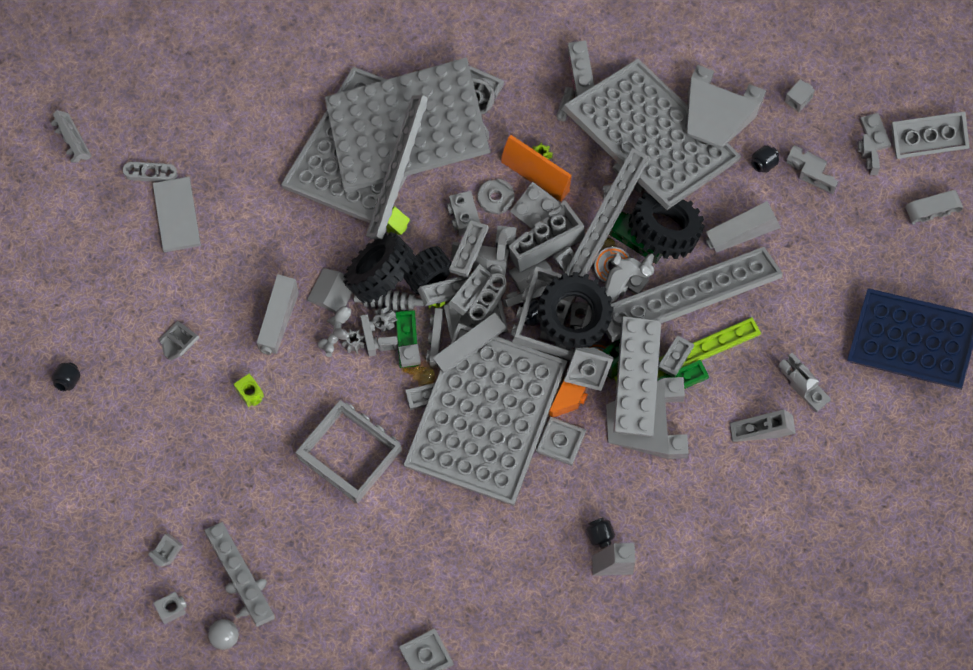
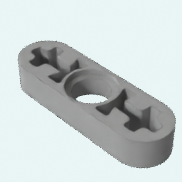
M128 162L123 167V173L129 180L162 182L176 179L178 175L175 166L171 164ZM131 168H134L135 171L132 174H129ZM148 169L155 170L153 176H147L145 172ZM168 170H171L173 174H170L169 177H167L165 173H167Z

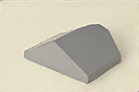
M177 321L159 340L162 344L164 356L169 360H173L182 356L200 337Z

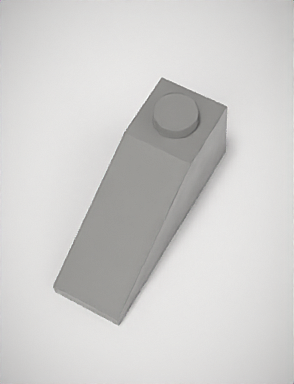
M459 242L452 243V260L460 245ZM481 246L472 269L475 270L480 264L491 274L499 273L505 276L509 249H506L503 260H497L498 248Z
M786 410L730 423L733 442L780 438L796 434L793 415Z

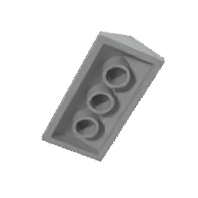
M965 111L892 122V142L896 158L901 159L969 149Z

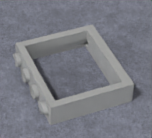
M536 266L533 272H529L527 283L530 284L528 290L524 289L521 300H524L523 307L519 306L516 318H519L517 325H513L510 334L514 336L512 342L571 361L574 352L521 335L537 279L551 283L554 278L558 279L562 276V274ZM587 304L581 328L588 325L591 320L592 312L589 304Z
M340 400L295 453L297 459L358 504L402 450L400 442L394 436L389 437L381 426H374L365 414H358L354 411L355 408L351 404L349 405ZM341 414H344L391 450L359 490L309 454Z

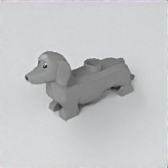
M618 253L614 256L611 263L615 267L610 270L605 283L607 288L606 294L612 298L610 304L614 303L619 295L623 296L628 289L626 283L631 276L636 275L642 278L652 276L655 267L652 265L653 253L648 254L643 262H639L634 258L621 259V255Z

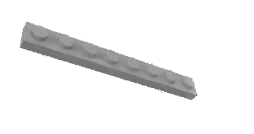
M414 95L411 97L366 237L371 239H383L386 233V226L392 215L394 202L398 197L399 186L404 178V171L409 162L412 147L415 144V137L427 107L428 97L424 95Z
M634 148L631 149L565 271L567 276L572 275L573 272H578V276L588 274L650 159L649 156Z

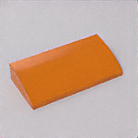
M510 135L508 137L501 162L562 202L570 192L572 175L514 136Z

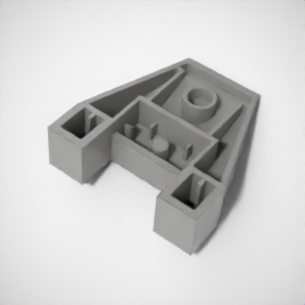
M697 65L687 91L686 136L722 149L757 117L766 90L749 84L744 96L712 85L714 71Z
M684 377L663 378L657 381L654 432L652 437L613 433L615 401L606 404L608 443L666 459L688 458L687 434L668 435L666 403L684 402Z

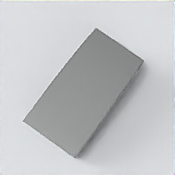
M863 134L862 140L858 142V152H861L862 158H867L866 169H870V175H878L880 163L876 148L867 134Z

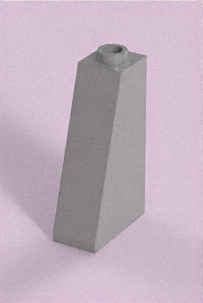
M768 201L706 231L709 237L706 241L710 249L714 248L716 252H720L781 227Z
M277 274L257 340L258 349L264 354L271 355V353L277 354L299 295L296 279Z

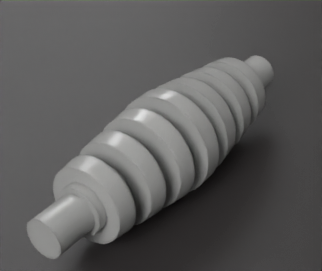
M389 290L386 296L382 295L379 300L375 301L373 299L371 302V308L376 309L378 304L379 309L384 308L385 305V307H388V310H392L393 305L394 311H398L400 305L401 310H406L407 305L409 310H413L415 306H424L423 300L416 298L414 294H409L408 298L407 293L402 292L400 297L399 291H395L393 295L392 290ZM354 295V302L362 303L364 307H369V303H363Z

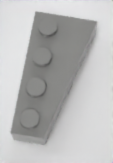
M564 200L558 209H553L548 213L547 218L542 222H537L531 231H526L509 245L510 258L519 272L559 253L565 247H570L582 241L585 236L584 225L566 200Z

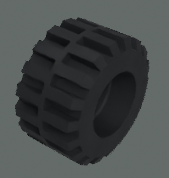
M430 247L418 253L412 259L413 265L408 267L410 270L404 274L403 278L414 293L420 295L418 292L420 286L444 281L450 275L449 268L452 262L440 247Z

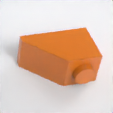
M563 380L549 410V417H557L578 409L580 404L584 405L588 397L586 387L564 382Z

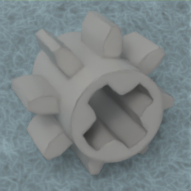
M387 306L375 311L376 316L373 317L375 327L382 329V332L395 327L393 323L397 319L394 311L388 310Z
M349 329V338L342 342V347H348V353L352 350L358 354V349L365 348L364 343H362L365 341V336H360L359 330L355 332Z

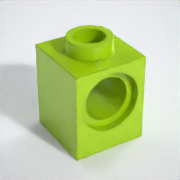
M393 206L386 231L402 235L406 231L410 219Z
M250 373L234 383L235 390L248 407L261 403L264 397L263 391ZM250 389L255 390L251 395L245 394Z

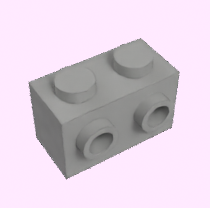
M467 191L449 196L447 209L449 215L453 214L454 220H451L453 229L458 231L459 236L464 235L470 221L480 223L472 193Z

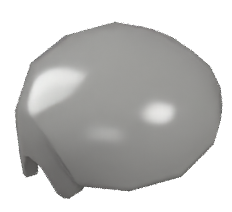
M227 619L215 621L210 626L208 632L210 643L215 648L221 650L232 648L237 643L239 636L236 625Z

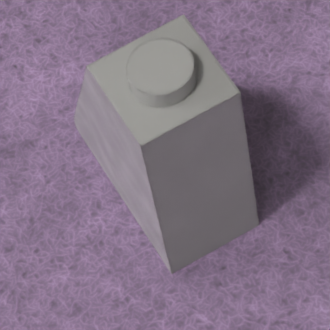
M614 543L593 555V576L633 575L635 567L634 543Z

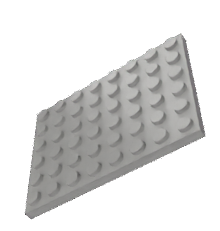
M467 58L325 97L345 192L384 182L411 97L414 95H424L428 97V101L421 119V126L415 137V144L409 156V162L404 171V177L491 153Z
M639 59L564 104L562 109L621 167L632 148L649 156L650 159L637 182L666 210L734 165L741 158V155L728 143L720 149L686 136L687 104Z
M353 67L338 93L387 79ZM326 110L281 184L283 189L368 223L371 222L383 183L345 192L328 110ZM405 176L403 178L402 182L400 183L399 190L408 176Z
M458 323L451 344L473 328ZM495 337L446 374L440 370L404 467L514 506L567 366V361L503 338Z

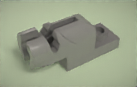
M794 145L786 163L792 165L797 170H802L799 179L833 194L838 180H835L831 175L823 174L827 161L811 154L809 151L803 155L802 148Z
M791 353L787 361L783 359L778 367L791 381L790 386L817 413L831 401V398L818 386V379Z

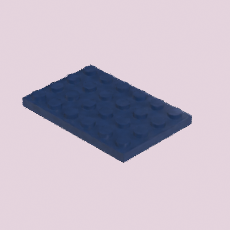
M867 288L847 361L962 390L973 352V313Z

